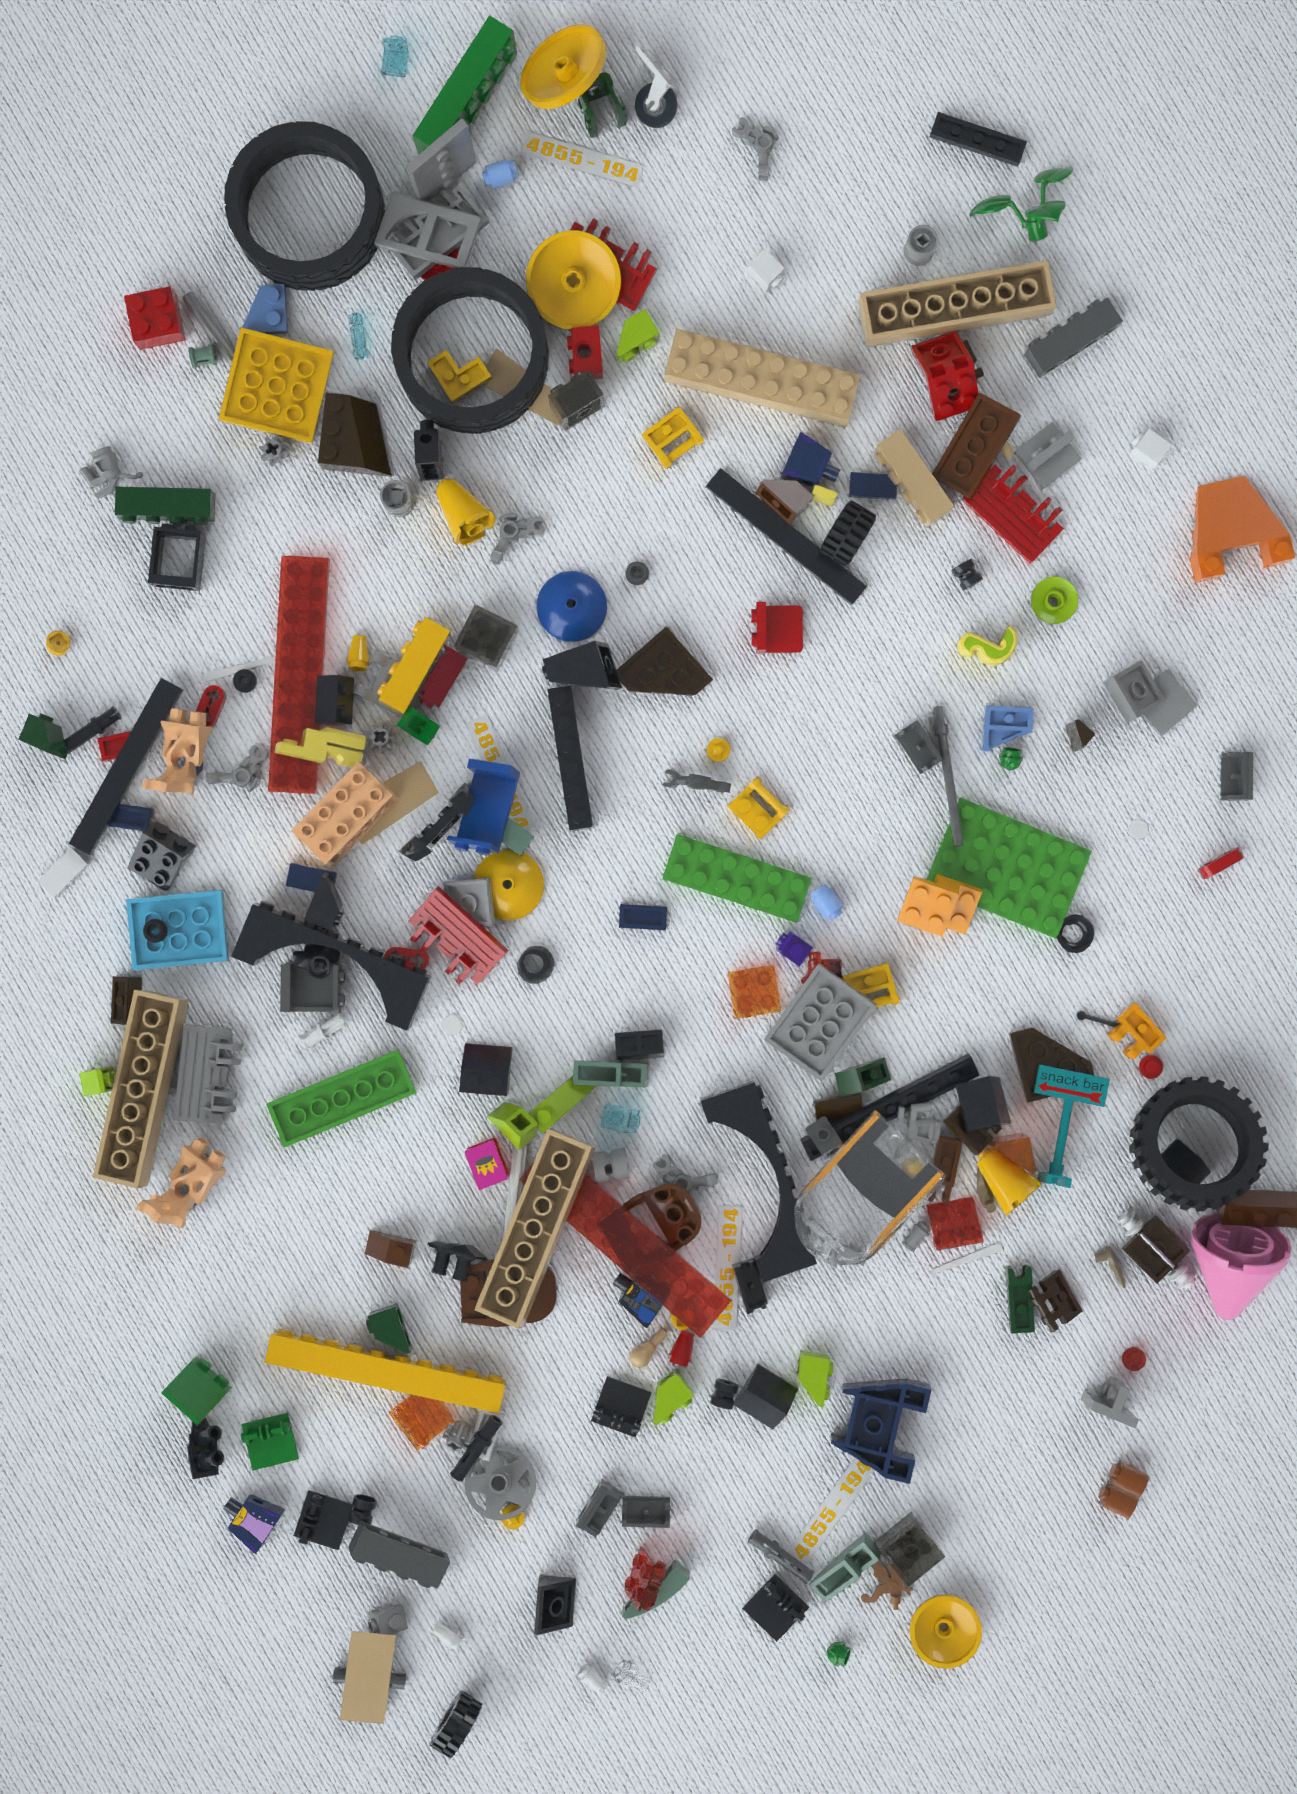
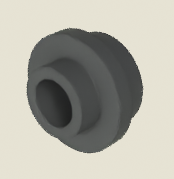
M632 562L626 568V579L632 585H642L649 577V570L642 562ZM639 570L642 575L639 578H635L633 572Z

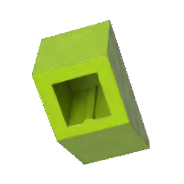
M646 309L625 320L616 352L619 363L624 360L629 362L636 358L637 353L641 350H650L658 344L657 341L660 340V333Z
M110 1066L79 1073L83 1096L112 1091L116 1074L114 1067Z
M504 1102L487 1115V1118L518 1150L537 1136L538 1123L520 1106Z
M800 1351L797 1377L817 1405L824 1407V1400H829L830 1386H827L828 1376L832 1377L833 1362H830L829 1355Z
M677 1369L657 1383L653 1422L656 1426L660 1422L662 1424L667 1423L673 1418L674 1411L678 1408H686L693 1401L694 1391Z

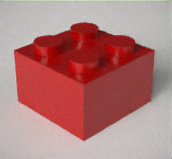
M171 286L124 295L132 339L140 350L186 341L178 298Z

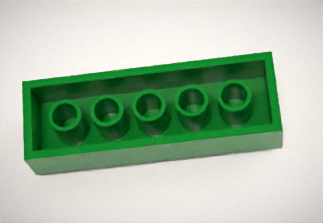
M488 16L412 136L418 154L423 152L460 119H463L468 126L477 120L480 107L483 103L486 104L492 95V88L495 84H499L502 81L505 68L508 64L511 65L517 56L514 30L492 16Z

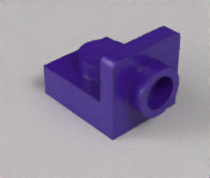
M791 931L787 934L783 932L775 943L779 946L776 951L799 967L813 948Z

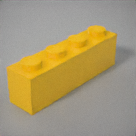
M427 617L424 618L423 622L417 621L412 630V633L415 634L411 642H405L400 651L403 654L399 663L397 661L394 662L389 671V674L392 676L388 684L383 682L377 692L380 695L379 702L402 715L406 712L450 634V630Z

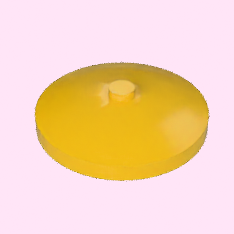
M578 24L568 26L553 33L536 47L526 61L520 79L522 93L533 106L540 109L561 107L578 98L594 83L604 66L607 54L606 44L598 31L589 25Z
M575 230L556 233L545 239L530 257L526 269L527 293L533 299L541 317L557 327L571 329L572 327L593 326L610 313L619 296L621 275L617 259L602 240L590 233Z

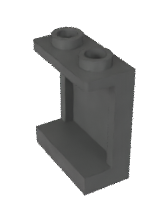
M281 964L280 1012H341V1007H345V993H341V984H345V969H342V964L332 965L330 974L323 979L313 978L308 973V970L302 969L296 964ZM322 967L315 968L316 970H323Z

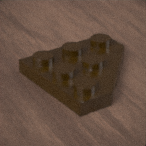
M667 626L617 669L620 683L628 692L696 696L713 681L712 677Z
M1033 1027L1008 1033L1027 1103L1052 1097L1034 1093L1039 1065L1095 1076L1089 1060Z

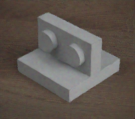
M1053 422L1014 452L1042 489L1082 459L1070 444L1075 437L1070 431L1063 435Z
M1142 660L1103 682L1126 723L1133 721L1166 701Z
M1110 1376L1109 1381H1105L1101 1390L1102 1398L1086 1391L1083 1392L1081 1401L1091 1411L1136 1429L1139 1419L1128 1408L1123 1407L1130 1389L1122 1381Z

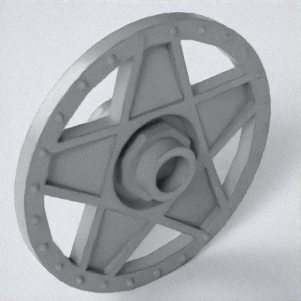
M495 1446L491 1460H484L485 1473L471 1477L475 1465L481 1459L478 1458L465 1476V1492L471 1506L479 1514L493 1520H507L522 1513L531 1503L536 1490V1475L531 1462L522 1452L508 1446ZM496 1451L509 1452L520 1459L505 1465ZM527 1469L531 1480L529 1494L519 1483ZM471 1491L486 1494V1511L476 1503ZM506 1500L521 1505L520 1508L511 1513L498 1515Z

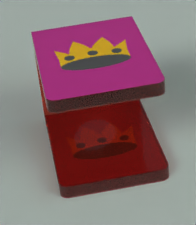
M491 1138L468 1147L465 1151V1156L479 1190L509 1179L510 1174L496 1138Z

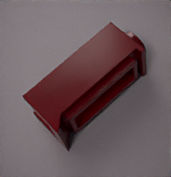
M443 645L445 654H441L420 691L423 693H418L417 695L422 698L420 703L430 709L433 706L437 708L441 706L468 660L467 657L447 645Z

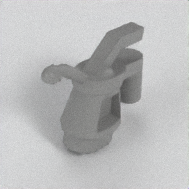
M110 446L100 448L91 453V462L100 477L95 479L87 466L79 471L90 488H95L109 482L106 489L96 493L97 498L112 494L120 477L128 479H140L143 477L142 472H138L135 475L121 473L118 469L116 454L112 452Z
M932 1102L911 1104L907 1126L903 1122L905 1108L898 1107L896 1121L906 1133V1137L896 1148L895 1158H900V1150L909 1139L915 1138L928 1143L939 1140L940 1120H934V1118L917 1119V1113L933 1111Z

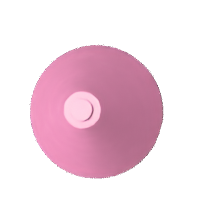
M1215 1213L1198 1219L1194 1223L1191 1233V1244L1214 1310L1225 1320L1237 1318L1285 1268L1290 1259L1291 1244L1288 1238L1276 1227L1222 1225L1218 1214Z

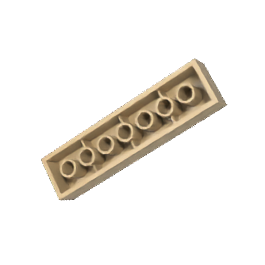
M1046 260L860 293L858 307L865 346L867 348L942 335L953 331L959 332L1050 316L1056 308L1049 262Z
M677 328L664 375V382L842 427H847L860 379V374Z
M134 990L92 1178L137 1189L148 1186L189 1003L188 999L148 990Z
M547 1129L474 1310L517 1329L524 1327L596 1149L595 1146L555 1129Z

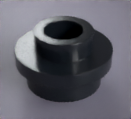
M242 669L235 673L233 685L239 692L249 693L255 689L257 678L252 671ZM243 677L248 678V683L246 685L241 684V679Z
M159 919L149 920L143 928L144 937L152 943L163 941L168 933L166 924ZM155 926L160 929V933L156 936L152 933Z

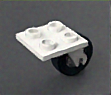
M637 47L635 51L655 76L653 83L645 85L638 92L635 99V111L643 124L651 128H661L668 125L676 115L678 104L675 94L677 95L680 91L675 85L678 81L669 71L667 72L663 67L661 68L663 63L654 53L652 54L649 49L644 51Z

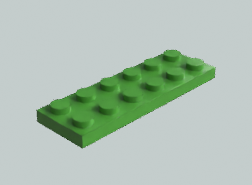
M679 834L676 835L662 878L798 923L812 880L811 877Z
M397 1049L269 1102L266 1105L285 1148L416 1094L417 1091L400 1049Z

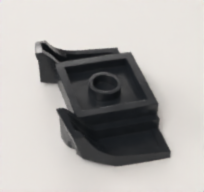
M464 783L448 799L453 805L451 807H444L437 815L440 819L435 824L429 823L422 830L421 834L423 836L421 838L415 834L399 852L415 862L431 854L432 851L428 847L432 848L462 815L467 817L475 802V798L469 789L470 787Z

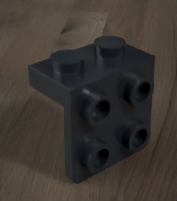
M156 821L142 832L128 867L131 871L155 886L168 891L182 862L194 852L196 845Z

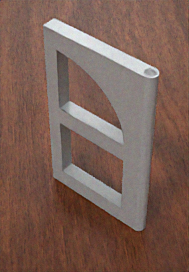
M392 192L374 243L378 247L452 268L466 267L482 222V217ZM415 215H428L417 247L388 240L391 232L403 220ZM438 219L468 226L457 259L427 251Z

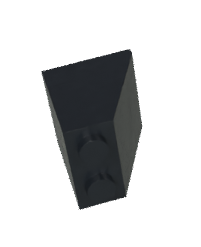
M592 641L542 659L544 663L542 671L545 678L549 679V682L613 690L622 689L608 643Z

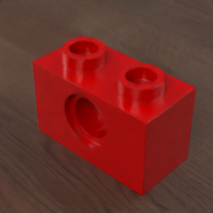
M599 325L572 327L571 336H567L568 350L573 351V359H569L570 374H574L575 381L603 379ZM583 349L591 352L587 358L580 357L578 353Z

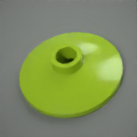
M1048 577L1040 581L1033 589L1031 607L1035 615L1043 622L1060 624L1070 619L1076 612L1078 594L1075 587L1068 580L1061 577ZM1050 598L1056 599L1057 604L1055 606L1049 604Z

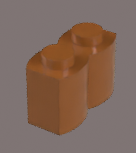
M1119 1460L1117 1464H1113L1109 1472L1110 1481L1107 1486L1104 1485L1101 1488L1098 1498L1100 1499L1099 1503L1104 1508L1129 1520L1138 1504L1140 1496L1147 1486L1150 1476L1132 1465Z

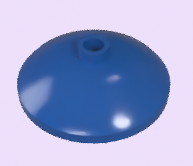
M566 571L551 577L543 585L537 598V614L541 625L551 636L566 642H578L591 637L601 628L607 614V599L602 587L594 578L582 572ZM569 600L576 602L573 608L567 606Z

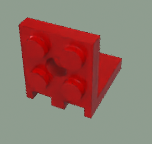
M953 331L912 345V354L926 378L935 421L937 422L969 411L979 393L973 359L958 333ZM952 389H959L955 395L948 396Z

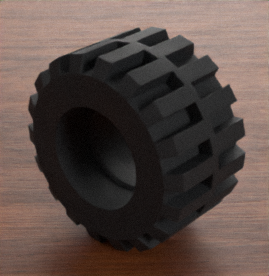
M852 500L849 501L823 541L820 552L844 567L850 564L875 523L876 514Z

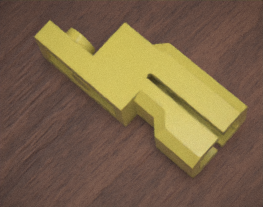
M325 727L320 731L307 728L303 730L300 746L297 745V741L283 739V742L276 743L274 753L318 763L325 762L326 757L333 758L339 766L352 768L357 762H362L363 753L360 750L364 751L366 736Z

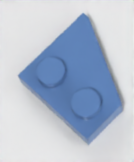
M284 284L261 285L242 328L265 334H287L286 286Z
M985 705L982 751H989L991 748L1032 732L1034 708Z

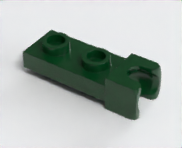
M1026 1264L1023 1265L1022 1274L1018 1277L1014 1275V1270L1010 1266L1005 1267L1009 1329L1011 1334L1035 1332L1034 1307L1030 1301L1031 1296L1027 1291L1033 1284L1032 1269L1030 1265Z

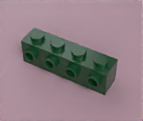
M115 486V516L122 520L123 523L135 524L137 520H146L148 524H160V521H169L170 524L183 525L184 521H193L195 525H208V522H215L216 494L211 489Z

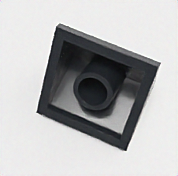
M986 1076L955 1085L967 1132L1011 1124L1000 1077Z
M1178 1138L1161 1153L1167 1166L1176 1175L1188 1182L1200 1184L1211 1173L1201 1157Z
M757 1363L734 1400V1406L773 1430L787 1416L798 1388Z
M539 1575L535 1635L573 1627L575 1578Z

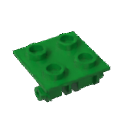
M288 1412L241 1424L243 1429L241 1440L243 1443L246 1442L252 1471L299 1459Z

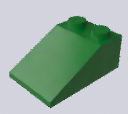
M196 1356L161 1394L198 1426L232 1387L228 1385L229 1381L223 1375H217L210 1369L211 1365L209 1362Z

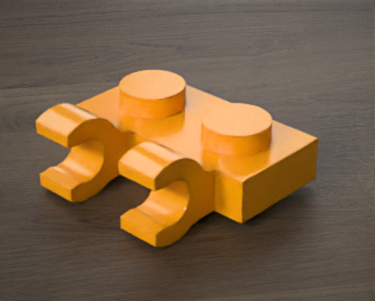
M1133 1002L1115 1018L1120 1024L1107 1034L1113 1042H1119L1127 1033L1132 1036L1135 1042L1123 1051V1054L1132 1060L1138 1057L1143 1050L1150 1054L1167 1038L1142 1009Z

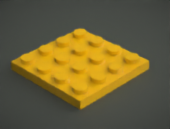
M240 327L219 421L313 445L334 351Z

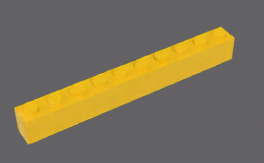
M278 1329V1332L274 1331L270 1335L264 1362L267 1364L499 1413L501 1409L506 1381L502 1380V1376L496 1374H488V1377L478 1375V1371L473 1369H465L463 1372L455 1370V1366L449 1364H441V1367L432 1365V1361L426 1359H418V1362L408 1360L409 1356L403 1354H395L393 1357L385 1355L386 1352L380 1349H371L370 1352L362 1350V1346L357 1344H348L347 1347L338 1345L339 1341L333 1339L319 1341L315 1340L316 1336L310 1334L292 1335V1331L287 1329Z

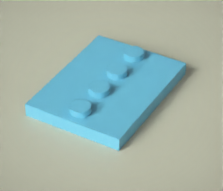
M223 890L126 899L132 970L229 961ZM159 919L166 924L168 933L163 941L152 943L144 937L143 928L149 920ZM155 926L152 933L156 936L160 933V929Z

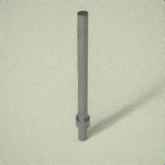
M943 706L933 707L936 723L934 732L935 736H938L940 755L943 758L941 762L955 847L963 846L947 738L949 729L948 724H945Z

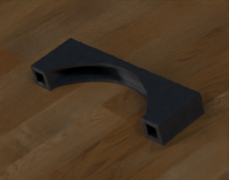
M261 901L260 904H252L231 957L254 966L267 954L290 945L316 944L336 949L355 960L372 978L384 1002L387 1014L385 1022L406 1031L411 1028L432 977L427 974L428 971L416 965L411 969L404 966L406 961L395 956H392V959L383 956L384 952L377 948L370 947L369 950L361 947L362 943L358 940L348 938L347 941L340 938V933L334 930L326 929V931L317 928L318 925L295 919L296 915L286 910H283L281 913L274 910V905L268 902Z
M754 1081L702 1098L700 1102L708 1124L716 1122L748 1137L767 1156L775 1171L780 1196L777 1221L766 1246L759 1255L754 1256L764 1283L816 1265L815 1257H818L819 1253L815 1242L810 1244L807 1235L811 1234V1230L807 1220L802 1221L800 1212L804 1210L799 1197L794 1198L792 1189L796 1187L792 1175H786L784 1167L788 1166L784 1152H778L776 1144H779L780 1140L776 1130L771 1131L768 1122L773 1120L768 1107L763 1108L761 1099L765 1097L760 1085L756 1086Z

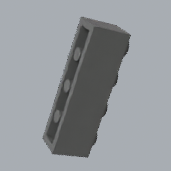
M1108 297L1101 302L1099 299L1095 300L1087 306L1088 310L1080 314V312L1073 314L1067 319V324L1062 327L1059 324L1047 332L1048 336L1042 340L1038 337L1027 345L1029 348L1024 356L1039 378L1121 325L1123 320Z
M360 1521L348 1546L350 1556L354 1561L361 1564L365 1562L373 1564L376 1569L383 1572L387 1570L392 1571L404 1580L411 1578L426 1588L431 1586L439 1588L450 1564L446 1552Z

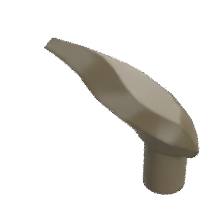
M978 1169L977 1191L980 1202L988 1212L993 1213L996 1210L993 1193Z
M1107 1245L1105 1247L1106 1251L1094 1253L1096 1263L1108 1260L1109 1268L1114 1272L1122 1288H1125V1279L1113 1249Z

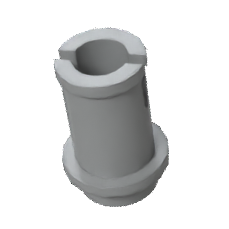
M920 1220L917 1224H913L914 1228L902 1242L912 1252H915V1249L925 1236L930 1235L928 1232L931 1229Z

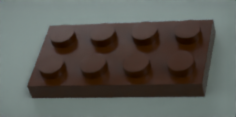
M979 392L932 473L934 478L941 484L973 500L1020 420L1021 414Z

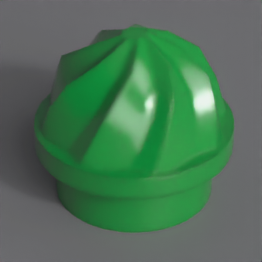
M1004 747L1002 753L999 754L1002 767L1009 771L1018 768L1023 761L1021 756L1022 750Z
M834 1642L827 1648L828 1660L834 1666L838 1667L841 1665L845 1667L851 1654V1648L847 1647L844 1642Z

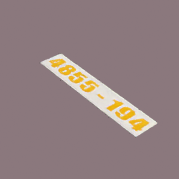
M529 131L526 133L521 154L633 187H638L644 165Z
M488 714L466 723L482 761L492 762L505 755ZM517 784L509 818L523 829L528 830L535 827V824Z
M719 1205L713 1329L736 1330L738 1285L732 1264L740 1262L743 1207Z
M854 1458L787 1552L807 1566L875 1470Z

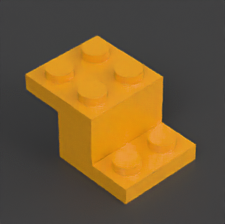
M939 874L936 875L934 882L913 876L897 921L943 937L946 928L966 934L981 897L982 889Z

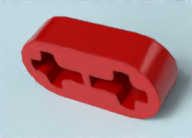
M216 685L208 686L204 690L196 712L206 714L208 709H210L208 716L211 718V721H206V726L212 728L216 725L226 701L225 691ZM218 690L217 694L220 696V699L214 700L212 706H210L212 698L209 697V694L215 693Z
M1236 847L1204 864L1199 870L1204 879H1207L1242 860L1244 856L1239 847Z
M391 947L384 955V957L389 958V955L394 954L395 950L398 951L399 956H406L404 966L411 969L415 965L417 966L416 962L409 961V957H417L418 953L421 954V958L425 959V963L420 964L421 968L426 969L430 963L428 953H424L420 949Z

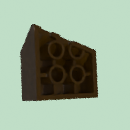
M326 392L318 464L322 470L392 477L376 403L351 395Z

